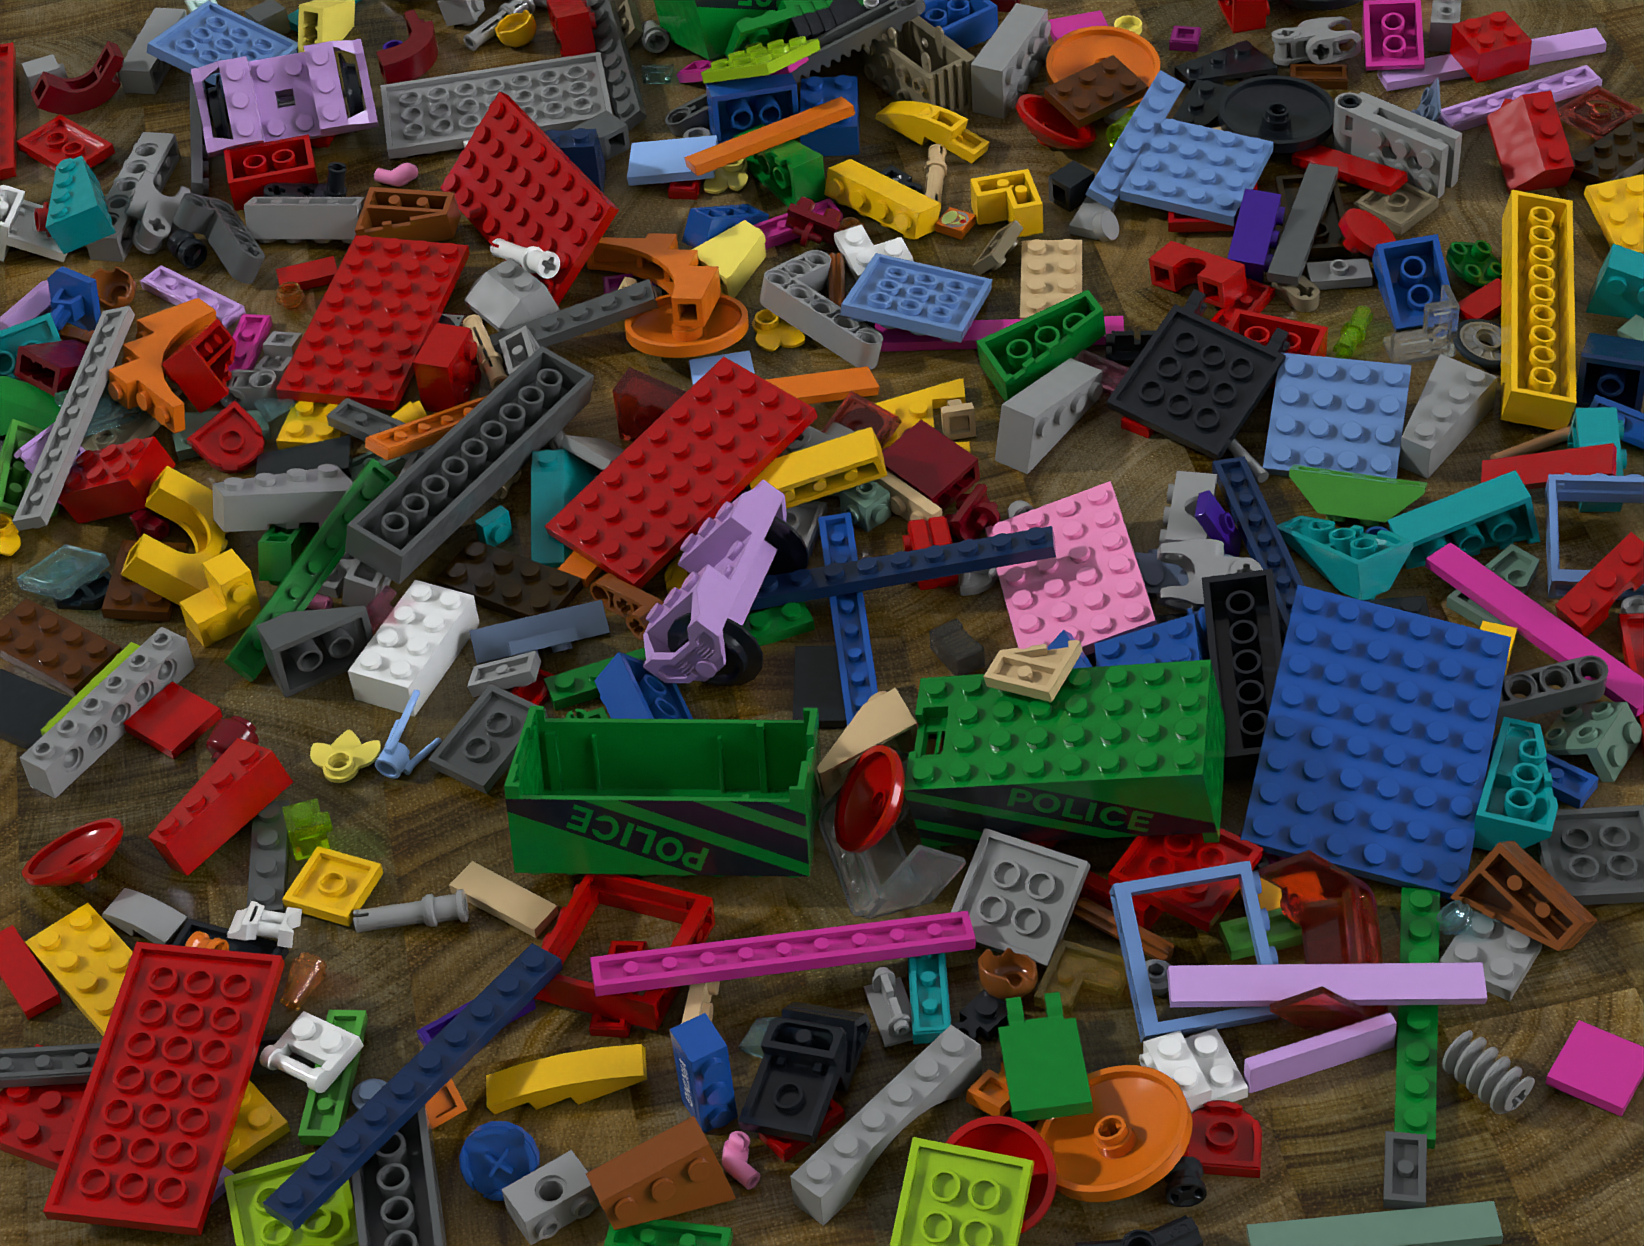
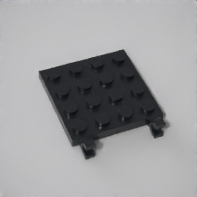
M1194 289L1184 307L1174 304L1108 398L1107 406L1109 409L1212 459L1220 460L1277 377V371L1286 359V355L1282 353H1286L1290 347V343L1286 341L1289 337V332L1277 327L1266 346L1202 317L1207 309V304L1203 303L1206 295Z

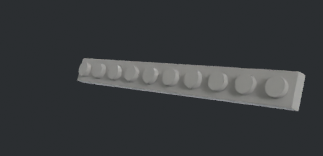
M130 306L106 310L100 316L12 520L18 531L47 526L108 381L109 369L114 367L135 314Z

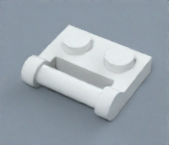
M303 1011L274 1045H268L263 1049L260 1055V1064L270 1070L279 1069L306 1082L309 1089L317 1093H323L364 1045L359 1036ZM293 1052L322 1067L311 1068L289 1056Z

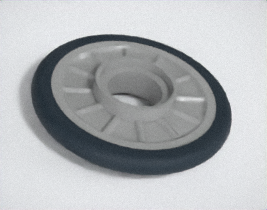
M1468 319L1462 321L1454 328L1452 333L1453 344L1464 358L1482 367L1501 368V325L1484 319ZM1480 341L1487 342V343L1491 344L1492 346L1485 345V344L1481 343Z

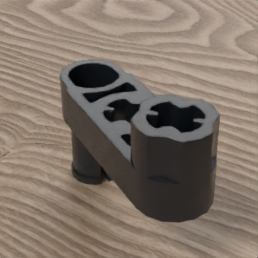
M341 162L329 163L327 184L269 183L264 187L263 197H346L347 188L344 186L346 165Z

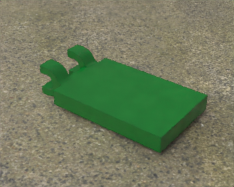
M1060 992L1044 993L1046 1017L1024 1020L1021 997L1005 998L1008 1026L998 1027L999 1041L1012 1118L1022 1122L1093 1113L1092 1097L1076 1017L1064 1019Z

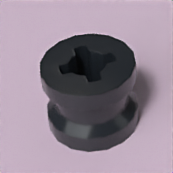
M1188 1156L1181 1157L1175 1167L1163 1177L1165 1182L1168 1183L1165 1193L1166 1200L1170 1204L1177 1207H1191L1204 1201L1207 1196L1205 1183L1201 1180L1203 1177V1165L1200 1160Z

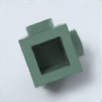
M875 481L839 492L841 513L851 512L852 523L866 532H869L891 517L890 492Z

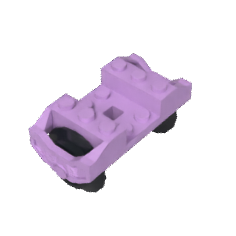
M361 39L328 41L304 46L305 52L255 61H248L247 56L217 61L191 69L208 156L224 155V150L307 134H309L310 139L353 131L357 133L359 130L379 127ZM346 51L356 55L362 87L359 85L355 63H346L340 52L338 57L345 88L343 90L335 52ZM220 73L216 75V86L208 88V101L204 80L211 74ZM362 94H364L366 110H364ZM344 97L347 98L348 108H349V112H350V118H348V115H347V108H346V103H345Z
M764 479L754 489L742 493L732 503L726 501L714 519L709 517L705 520L697 535L691 533L685 539L680 548L683 554L678 565L690 574L680 589L673 588L665 598L662 605L656 603L646 617L649 624L643 634L646 655L643 668L664 683L702 681L716 686H740L754 680L763 667V652L756 638L743 627L745 619L766 575H778L794 572L798 569H806L809 560V551L802 536L786 523L785 495Z

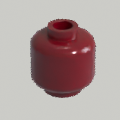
M236 715L231 718L221 719L206 743V747L212 755L211 761L215 763L237 738L258 745L259 738L255 733L256 727L248 720Z

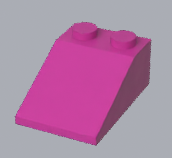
M1363 0L1362 32L1366 70L1424 68L1421 0Z

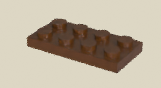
M27 598L0 620V658L74 697L122 651L120 646Z

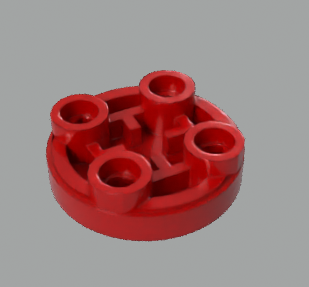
M1352 208L1347 210L1338 223L1343 236L1346 238L1343 241L1344 247L1355 254L1360 251L1371 259L1373 258L1376 244L1396 241L1394 234L1383 221L1361 209Z

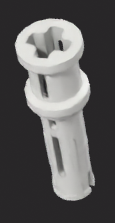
M497 238L492 243L499 245V247H490L494 257L506 260L511 258L521 265L525 271L532 274L537 273L540 277L546 279L554 277L560 268V259L556 253L551 251L544 252L536 246L525 248Z

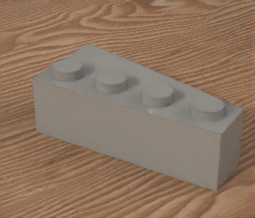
M323 464L318 466L317 469L310 470L294 468L288 470L287 473L275 475L260 473L254 478L247 479L227 478L224 482L212 483L213 520L224 532L268 530L269 524H275L286 529H299L300 523L303 522L318 523L320 528L353 481L338 466L332 464Z

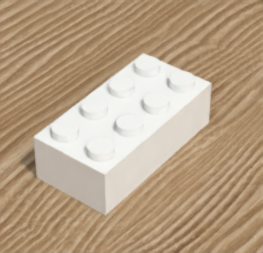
M414 580L348 670L355 700L403 713L413 691L417 689L420 691V695L411 713V716L415 717L471 638L469 631L477 629L480 625L474 595Z

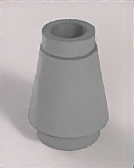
M653 20L645 21L642 24V43L644 48L652 53L662 52L669 43L667 31Z

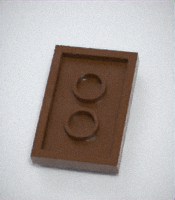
M1112 55L1044 88V98L1079 129L1143 98L1148 91V86L1119 59Z
M122 540L102 606L103 618L170 622L174 602L121 575L128 552L138 541ZM161 542L179 552L189 553L187 543Z

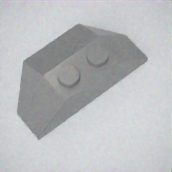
M511 258L488 270L475 280L464 300L466 306L499 332L560 311L547 287Z

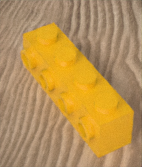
M852 159L828 168L824 195L834 199L838 204L846 205L858 211L860 215L870 217L880 222L882 226L902 233L908 239H919L936 231L935 223L939 220L940 202Z
M869 427L775 458L750 483L751 490L754 489L764 479L785 495L786 509L886 477L887 471L881 445L873 428Z

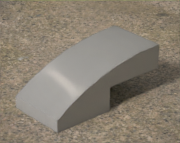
M273 331L263 343L264 356L254 370H272L275 372L278 382H280L302 339V333Z
M127 888L122 890L102 914L104 919L130 936L138 932L153 943L167 945L183 928L187 920V916L167 904Z

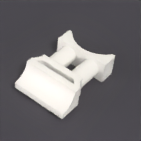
M251 901L246 909L237 910L227 933V938L247 941L256 940L257 936L278 939L277 946L292 948L294 930L292 929L300 926L302 909L287 907L286 913L264 910V905Z

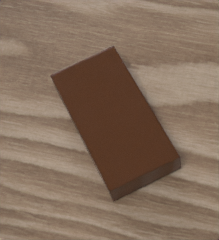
M1290 64V77L1306 80L1322 89L1347 90L1348 64Z

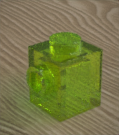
M318 798L282 807L296 861L310 858L317 846L331 849L327 835L328 832L333 831L329 811L321 812Z

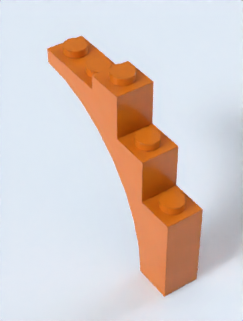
M648 233L645 238L602 237L587 260V269L633 274V276L650 279L651 282L664 289L671 295L674 326L704 327L721 296L719 266H699L698 250H679L677 234Z
M195 298L137 319L136 340L123 344L124 358L122 359V365L109 369L108 392L111 398L128 410L139 406L174 434L185 430L184 402L171 391L165 381L167 375L162 363L191 336L216 320V310L200 298Z

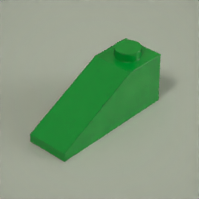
M310 522L300 523L299 529H286L275 524L270 525L258 542L259 581H269V584L279 586L304 551Z

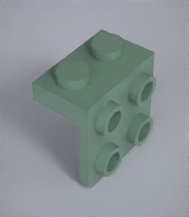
M1604 701L1593 704H1580L1562 709L1550 729L1545 733L1543 739L1548 754L1553 756L1587 754L1601 782H1614L1641 741L1642 729L1627 701Z

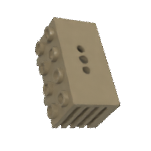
M918 16L902 24L901 31L890 27L887 30L888 35L882 34L881 41L872 39L871 46L869 47L862 44L865 56L864 73L866 77L896 100L929 103L957 114L972 108L971 63L976 57L944 35L942 27H934Z

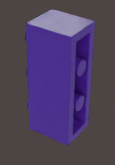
M1245 188L1227 259L1245 264L1246 280L1251 279L1263 283L1265 272L1269 270L1274 257L1273 254H1270L1271 248L1277 249L1280 231H1277L1276 227L1277 225H1283L1285 207H1280L1281 194Z

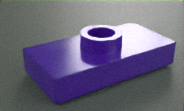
M1210 490L1199 493L1195 511L1196 520L1210 539L1219 540L1224 543V554L1239 557L1242 537L1234 524L1232 516L1223 510Z

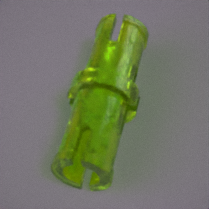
M1366 306L1356 307L1349 322H1345L1342 326L1341 336L1333 347V352H1337L1336 356L1338 358H1351L1357 344L1363 342L1366 337V328L1374 317V314L1370 313V308Z

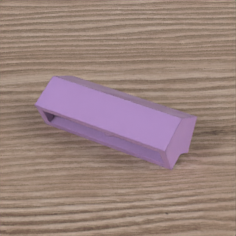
M48 280L41 281L0 317V331L52 312Z

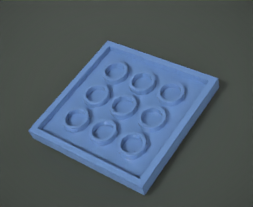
M208 0L147 44V53L157 57L160 61L180 68L183 72L191 74V69L227 59L247 56L248 61H255L298 53V42ZM220 73L211 74L205 79V82L216 86V75Z
M1165 118L1157 133L1146 143L1122 185L1120 200L1234 226L1238 218L1245 188L1253 190L1273 152V142Z
M875 253L843 301L840 315L850 317L857 322L868 321L877 323L887 329L899 328L910 331L918 336L929 335L938 337L944 342L961 343L989 295L993 279Z
M1282 353L1286 355V359L1277 371L1263 468L1269 475L1289 477V469L1295 464L1397 479L1411 365Z

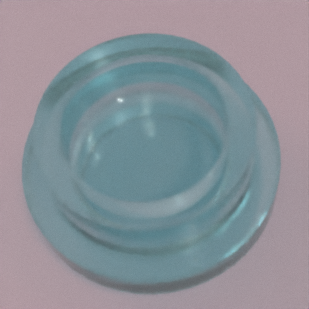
M1460 900L1450 902L1437 914L1436 920L1440 924V931L1444 935H1460L1464 933L1472 924L1471 919L1474 915V910L1470 905L1463 904Z

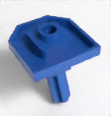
M60 267L47 278L51 298V315L58 332L63 329L66 323L88 331L94 330L101 316L96 279L66 267Z

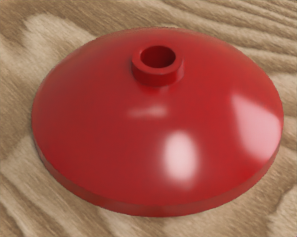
M1024 94L1019 97L1016 103L1018 116L1025 127L1037 138L1040 144L1046 147L1084 149L1092 146L1097 138L1096 131L1091 124L1078 129L1044 96Z
M876 745L869 748L855 762L843 783L835 810L834 830L839 846L848 852L861 853L875 846L892 828L901 812L904 800L905 776L901 759L894 749L885 745Z
M105 818L87 823L67 832L38 851L26 863L22 870L24 880L27 884L37 887H64L76 882L85 884L93 880L98 875V870L111 859L123 837L124 827L120 820L116 818Z
M986 1116L961 1126L945 1142L947 1144L1033 1160L1034 1168L1020 1235L1033 1228L1045 1216L1055 1196L1057 1169L1049 1146L1032 1127L1011 1117Z

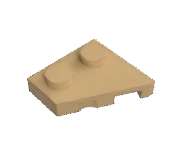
M1079 640L1068 641V647L1051 650L1047 649L1046 644L1033 645L1025 649L1011 648L1000 650L983 676L986 686L1052 702L1083 652L1081 642Z

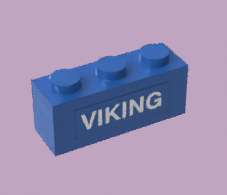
M703 1013L669 1030L682 1102L690 1115L696 1118L703 1133H706L715 1128L724 1127L731 1120L737 1118L738 1114L727 1045L707 1014Z

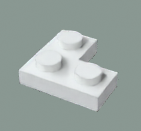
M862 224L834 233V242L840 253L844 255V260L856 282L875 253L913 261V257L902 237L873 245Z

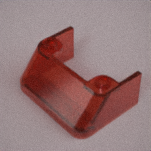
M1310 850L1258 869L1261 878L1281 889L1282 898L1280 906L1283 914L1302 927L1305 964L1383 963L1377 902L1373 891L1365 882ZM1323 986L1270 1004V1012L1305 1030H1335L1389 1013L1388 1005L1359 1006Z

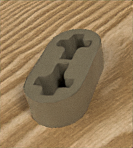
M1301 275L1298 286L1272 282L1275 294L1295 310L1311 312L1318 308L1320 290L1305 276Z

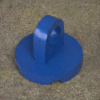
M491 1121L478 1126L466 1138L459 1155L460 1171L466 1184L472 1190L476 1189L484 1194L483 1197L490 1200L504 1201L503 1188L540 1168V1151L533 1137L522 1127L508 1121Z

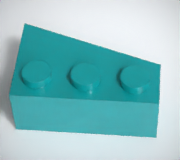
M1617 407L1576 408L1568 434V448L1613 443L1617 448L1616 476H1624L1623 469L1627 467L1626 449H1621L1620 440H1623L1624 423L1623 420H1618ZM1577 501L1579 512L1621 511L1623 505L1620 502Z

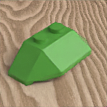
M12 419L0 452V513L9 514L13 517L32 476V473L24 466L26 463L20 457L16 459L13 455L20 447L43 431L41 428ZM56 503L51 517L57 515L59 503Z
M1295 464L1289 469V477L1317 513L1326 514L1327 520L1338 522L1346 521V517L1360 519L1359 524L1366 526H1379L1380 522L1386 523L1387 520L1424 495L1428 484L1427 482Z

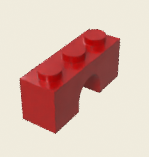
M1170 241L1148 259L1152 285L1177 292L1188 284L1198 283L1199 291L1206 295L1203 302L1226 309L1248 290L1245 264L1174 241Z
M1630 532L1555 604L1558 618L1586 638L1592 634L1609 617L1610 607L1623 592L1628 589L1635 592L1644 584V542Z

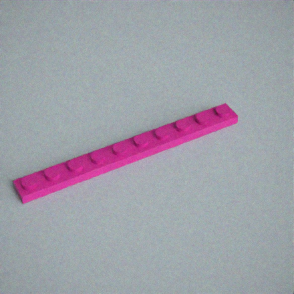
M968 911L595 956L590 957L596 997L975 949L976 937Z

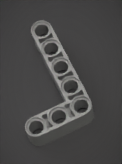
M810 250L764 273L759 299L763 307L855 367L868 366L870 370L877 367L883 341L882 334L865 322H857L850 317L840 315L841 307L818 293V291L826 287L831 264V257L827 253L819 250Z

